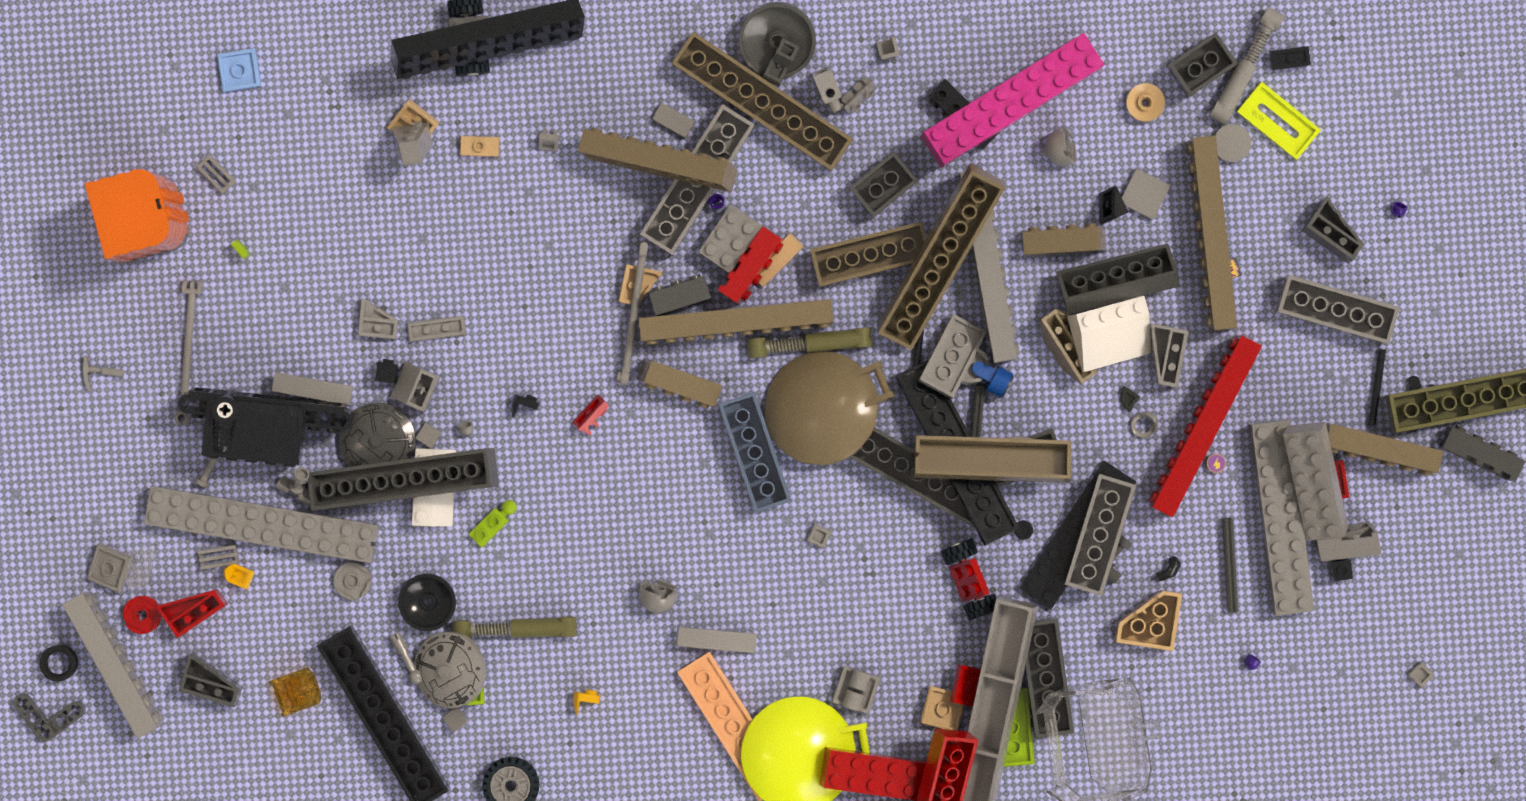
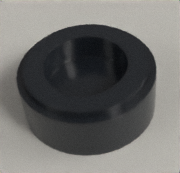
M1026 520L1018 521L1019 529L1014 532L1015 535L1022 540L1030 538L1033 534L1032 524Z

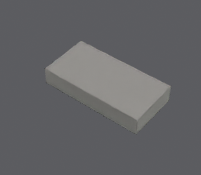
M662 102L652 120L684 138L687 137L695 123L694 120Z

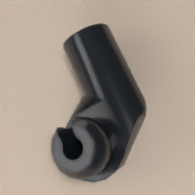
M1170 557L1168 568L1157 572L1159 581L1176 576L1181 567L1178 557Z

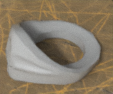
M1141 412L1131 422L1133 434L1141 438L1154 434L1158 427L1157 416L1151 412ZM1145 417L1151 419V428L1147 432L1141 433L1136 430L1135 424L1137 420Z

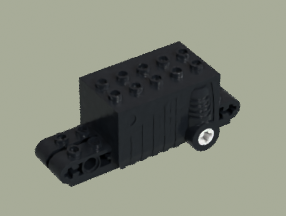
M192 387L178 400V408L183 413L191 414L192 418H203L205 416L201 455L212 459L223 457L231 461L242 459L250 463L261 461L269 465L280 463L284 464V466L296 467L302 460L306 426L307 430L319 431L320 428H326L327 432L338 433L339 430L350 428L354 421V413L350 408L346 407V403L246 393L234 389L218 390ZM188 398L190 399V402H192L191 406L186 401ZM327 413L329 420L321 419L320 414ZM342 415H345L346 422H342Z

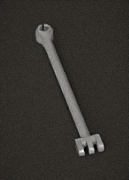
M641 241L639 246L622 372L618 371L616 383L628 386L648 250L646 241Z
M183 280L182 293L188 294L180 397L189 391L196 294L202 295L203 281H198V288H195V281L193 280L190 281V288H187V280ZM179 409L174 419L178 425H187L191 420V416ZM181 414L185 416V420L182 423L179 420Z

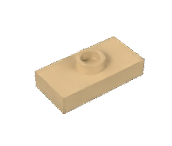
M461 136L460 155L499 157L500 138Z

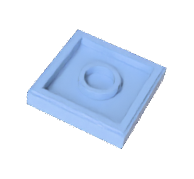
M255 48L217 54L223 92L262 86Z

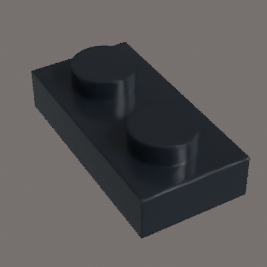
M1309 46L1269 52L1272 71L1311 65Z

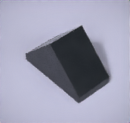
M1116 186L1100 193L1099 223L1101 225L1128 213Z

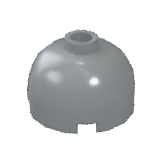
M1067 127L1057 129L1049 134L1045 142L1046 146H1043L1045 157H1048L1053 164L1060 167L1075 165L1074 162L1077 161L1075 142L1071 143L1069 136H1072Z
M650 580L643 581L639 587L641 605L651 614L655 615L670 610L677 598L678 590H675V586L662 580H656L657 584L650 583Z

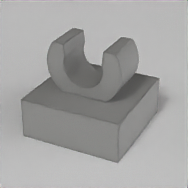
M544 129L543 133L539 135V150L558 152L559 135H557V130H554V134H547V129Z

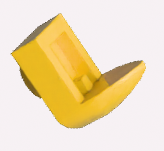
M237 564L227 566L224 569L225 580L248 590L255 572Z
M586 689L585 692L574 691L573 707L576 715L579 713L580 701L599 704L601 694H597L596 690Z

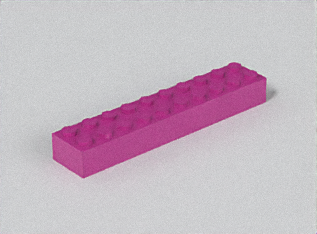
M1082 33L924 131L921 138L942 169L1093 75L1105 64L1085 33Z

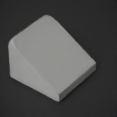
M459 707L452 709L442 717L452 733L469 721Z

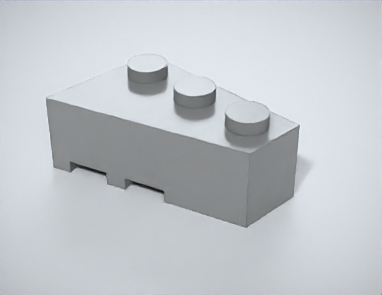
M416 121L411 123V125L392 127L395 147L403 165L422 163L433 145L428 122Z
M1370 521L1349 525V529L1344 537L1314 540L1317 556L1321 562H1331L1338 559L1382 554L1377 531Z

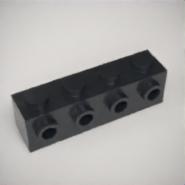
M946 79L928 95L930 98L929 103L936 109L939 107L944 112L942 114L944 118L969 104ZM998 134L975 148L983 150Z

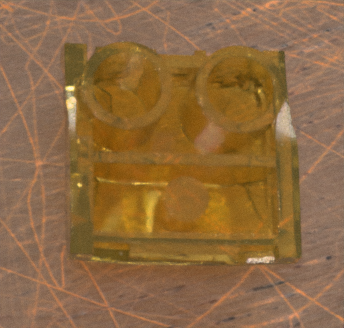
M308 667L269 681L279 702L282 717L321 703V691L315 674Z

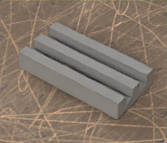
M208 154L196 166L222 195L237 182L211 154ZM208 160L230 180L229 183L207 162ZM203 165L225 185L224 188L202 168Z
M237 545L198 551L201 570L239 564ZM233 549V553L205 558L203 555L206 553ZM234 557L235 559L233 561L205 565V561Z

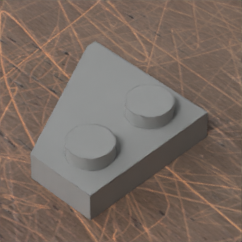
M361 299L358 336L397 339L399 320L366 299Z

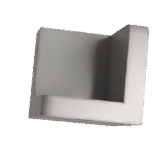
M896 37L876 42L880 61L900 56Z

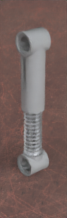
M1270 7L1266 8L1260 18V26L1256 36H1254L1255 39H1252V45H1249L1250 48L1246 51L1247 54H1244L1245 57L1239 59L1220 97L1210 111V118L1226 126L1235 110V106L1256 70L1254 63H1257L1256 60L1260 57L1259 54H1262L1261 51L1265 48L1264 45H1267V39H1270L1269 36H1272L1271 34L1278 30L1285 15Z

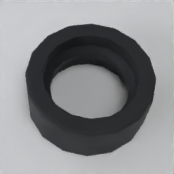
M58 644L47 648L42 653L39 666L46 678L60 682L75 674L78 668V658L72 648ZM55 652H63L69 657L70 666L63 674H55L48 667V659Z

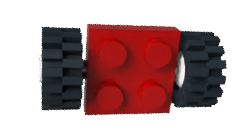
M973 538L955 543L941 550L946 565L956 563L949 566V570L962 602L974 599V601L963 605L969 621L994 612L997 599L995 593L990 594L976 558L966 559L978 553Z

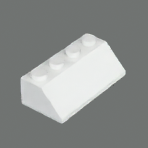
M416 448L415 458L455 453L456 450ZM454 493L413 498L412 525L453 526Z

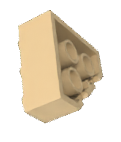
M1166 590L1158 591L1117 621L1114 641L1174 651L1182 594Z

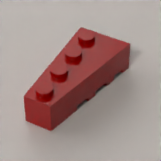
M763 226L748 246L749 251L745 252L738 260L737 269L734 268L728 274L727 284L725 286L721 284L718 291L736 303L746 302L752 294L750 290L753 285L757 286L761 281L762 276L760 274L762 271L769 269L773 263L771 258L783 248L784 244L782 242L784 239Z

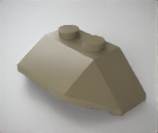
M1054 309L1040 319L1042 338L1062 370L1079 384H1083L1097 374V369L1082 373L1067 318L1074 314L1067 315V312Z

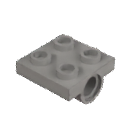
M844 665L832 702L851 710L869 714L881 677Z

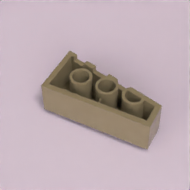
M1096 223L1085 224V228H1077V225H1066V229H1058V226H1048L1047 230L1042 231L1039 230V227L1028 228L1027 232H1023L1024 255L1090 252L1093 250L1106 251L1105 228L1097 227Z
M644 358L637 380L645 383L644 387L653 390L656 387L663 389L662 393L670 396L676 393L681 395V400L690 403L692 399L699 401L698 405L707 409L709 405L716 406L723 386Z

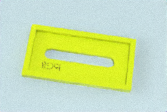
M1263 82L1259 83L1237 111L1238 114L1295 160L1300 157L1321 131V129ZM1264 104L1298 132V137L1293 138L1263 114L1258 109V105Z

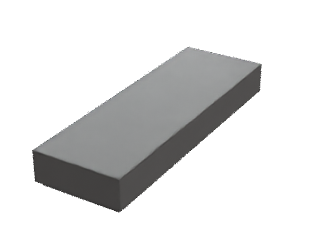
M465 316L407 323L409 342L467 335Z

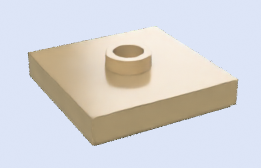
M929 686L920 723L941 729L958 731L964 705L950 702L952 691Z

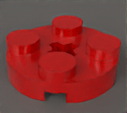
M145 595L129 600L123 609V618L127 628L137 634H145L155 630L162 620V615L156 608L159 605L154 598ZM144 609L148 616L141 620L139 619L138 611H143Z

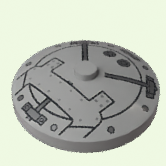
M454 631L437 633L425 640L416 654L414 665L421 674V682L418 684V687L423 695L433 704L443 708H458L469 704L480 694L486 678L485 660L479 647L466 635Z

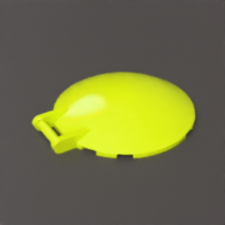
M795 696L777 700L761 710L747 727L741 746V763L745 777L754 792L764 801H832L842 790L827 789L819 785L825 747L856 751L853 731L858 730L862 752L870 753L866 732L868 728L867 722L848 725L843 717L831 706L810 697Z

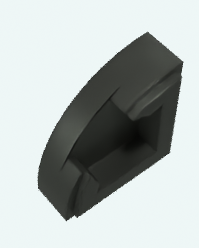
M1124 386L1121 391V402L1124 408L1130 412L1140 396Z

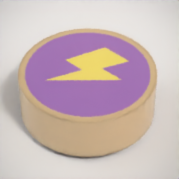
M1211 454L1206 460V466L1211 472L1219 473L1224 470L1226 460L1220 454Z

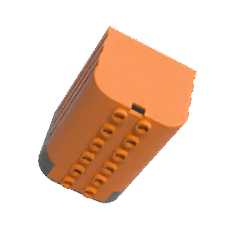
M135 169L127 173L116 174L113 177H105L98 181L84 183L106 260L129 263L177 250L186 243L189 235L187 222L190 220L187 211H184L182 206L185 203L182 192L179 193L176 184L170 178L143 169Z

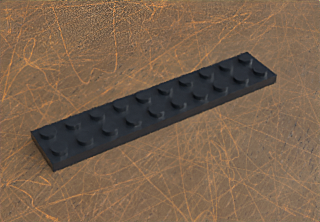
M929 360L895 376L926 436L971 437L952 400L918 381ZM949 479L984 546L1019 529L994 480Z

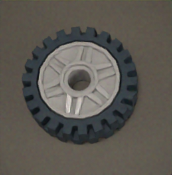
M504 757L495 761L487 769L482 784L483 794L486 801H535L539 792V777L528 761L519 757ZM507 781H514L516 788L509 790L506 787Z

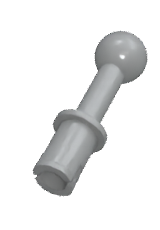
M399 631L395 635L390 636L389 639L397 651L395 654L400 653L410 672L408 676L409 681L412 684H419L421 682V674L415 668L407 652V649L410 647H407Z

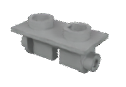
M867 77L861 78L852 87L856 91L855 94L849 90L840 99L842 108L849 115L856 112L866 99L873 96L877 89L874 83Z

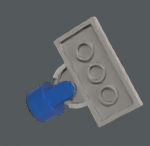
M953 314L918 381L953 399L961 383L974 385L984 380L988 383L985 391L1000 399L1007 392L1014 376L1012 372L1000 366L996 369L989 366L988 356L979 349L987 332Z

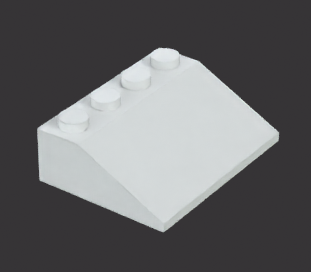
M1145 296L1067 317L1082 373L1151 353L1150 316Z

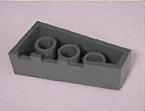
M1458 425L1455 428H1448L1439 446L1440 448L1507 481L1516 482L1526 462L1518 458V454L1509 450L1507 452L1500 449L1501 446L1493 442L1488 444L1483 441V437L1474 433L1471 436L1465 433L1466 429Z

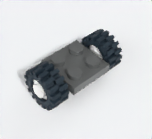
M482 0L447 1L449 17H455L447 19L448 27L487 18L486 15L476 16L483 14ZM489 59L483 62L468 63L465 66H455V74L458 77L490 73Z

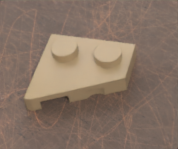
M625 265L618 302L632 304L637 266ZM644 268L640 302L658 278L661 277V271Z

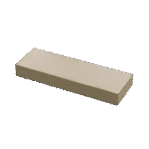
M791 233L783 240L782 244L784 246L778 254L775 253L771 258L773 263L769 269H764L760 274L762 279L759 284L762 287L804 247Z

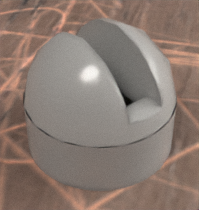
M463 421L458 424L460 435L466 437L465 435L469 434L471 436L473 434L474 427L471 421Z

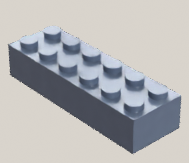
M752 392L719 403L718 405L755 513L792 501L756 393Z

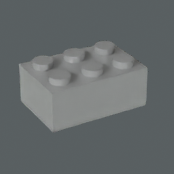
M730 204L699 250V253L730 273L763 226Z

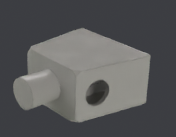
M825 67L811 73L822 102L824 104L828 103L832 113L842 109L839 98L842 95L831 69ZM830 88H831V89H832V94H831V95H827V94H826L827 89H830Z

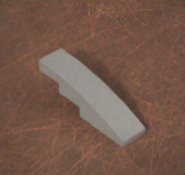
M275 372L272 391L350 405L353 386Z
M677 627L676 646L755 653L757 634Z

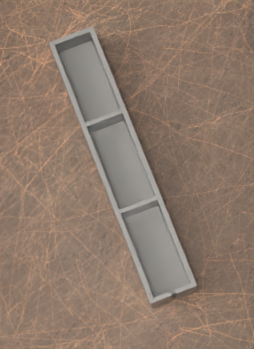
M150 486L144 521L146 525L366 563L374 562L377 545H371V542L378 541L380 524L160 486Z
M1002 596L996 599L968 732L978 739V744L963 801H996L1038 605Z

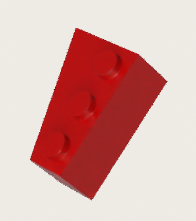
M215 589L158 605L156 608L175 636L179 638L223 609L228 603L220 591Z

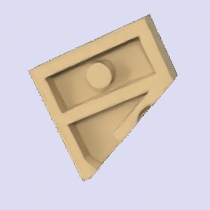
M409 99L387 126V129L392 130V127L406 126L416 121H422V123L428 122L431 134L440 122Z

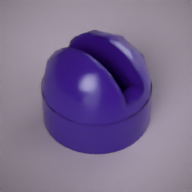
M711 195L709 204L712 209L720 210L724 206L725 201L722 195ZM722 201V203L713 206L714 203Z
M1393 202L1391 214L1394 217L1398 216V218H1401L1405 215L1408 207L1401 202Z
M1250 653L1244 660V665L1249 670H1255L1261 664V661Z

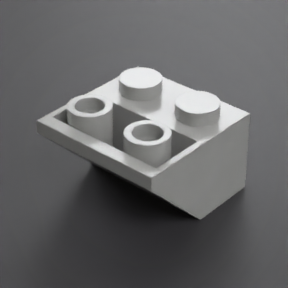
M405 362L391 398L426 412L441 376Z

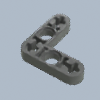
M28 694L17 695L13 701L15 709L37 738L43 742L56 737L81 718L86 711V707L81 701H74L48 720ZM19 698H21V699H25V698H26V699H27V702L25 703L26 706H27L28 708H30V707L32 706L34 709L28 711V712L25 714L24 711L27 710V708H26L24 705H23V706H20V705H19V703L21 702ZM73 705L75 707L80 706V714L75 713L69 717L67 713L73 711ZM32 712H36L39 715L40 719L37 723L30 721L29 716ZM58 716L65 717V726L57 725L56 719ZM44 721L45 724L42 725V727L45 730H50V732L48 733L50 737H43L42 733L44 731L42 730V728L39 727L38 729H36L35 726L40 725Z

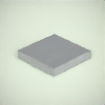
M1136 168L1122 195V199L1126 207L1154 220L1171 185Z
M98 543L87 580L122 593L133 557Z

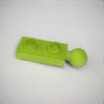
M513 500L504 501L501 511L495 507L469 533L481 548L510 521L506 516L516 512V503Z

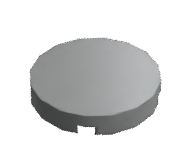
M1228 124L1221 127L1215 134L1218 157L1226 162H1237L1248 155L1251 149V138L1244 127L1237 124Z
M347 562L336 570L333 583L335 590L341 597L355 600L365 596L370 590L372 577L368 568L363 564Z

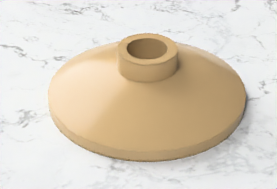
M1142 83L1131 89L1127 96L1126 105L1133 118L1142 122H1149L1161 115L1165 107V98L1157 86ZM1144 99L1148 101V106L1146 107L1141 104Z

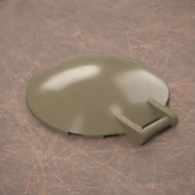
M820 351L801 355L787 363L772 380L765 399L766 425L777 446L784 453L799 462L820 466L841 462L858 452L875 428L878 405L895 397L893 391L889 389L882 371L883 366L881 362H875L862 368L857 362L842 354ZM873 372H875L883 392L879 396L870 376Z

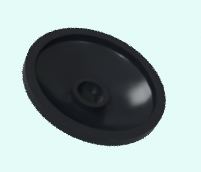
M420 574L408 580L402 587L398 599L399 611L405 622L411 627L421 631L437 630L446 625L452 618L456 608V596L453 588L444 578L435 574ZM426 598L432 600L431 605L425 603Z

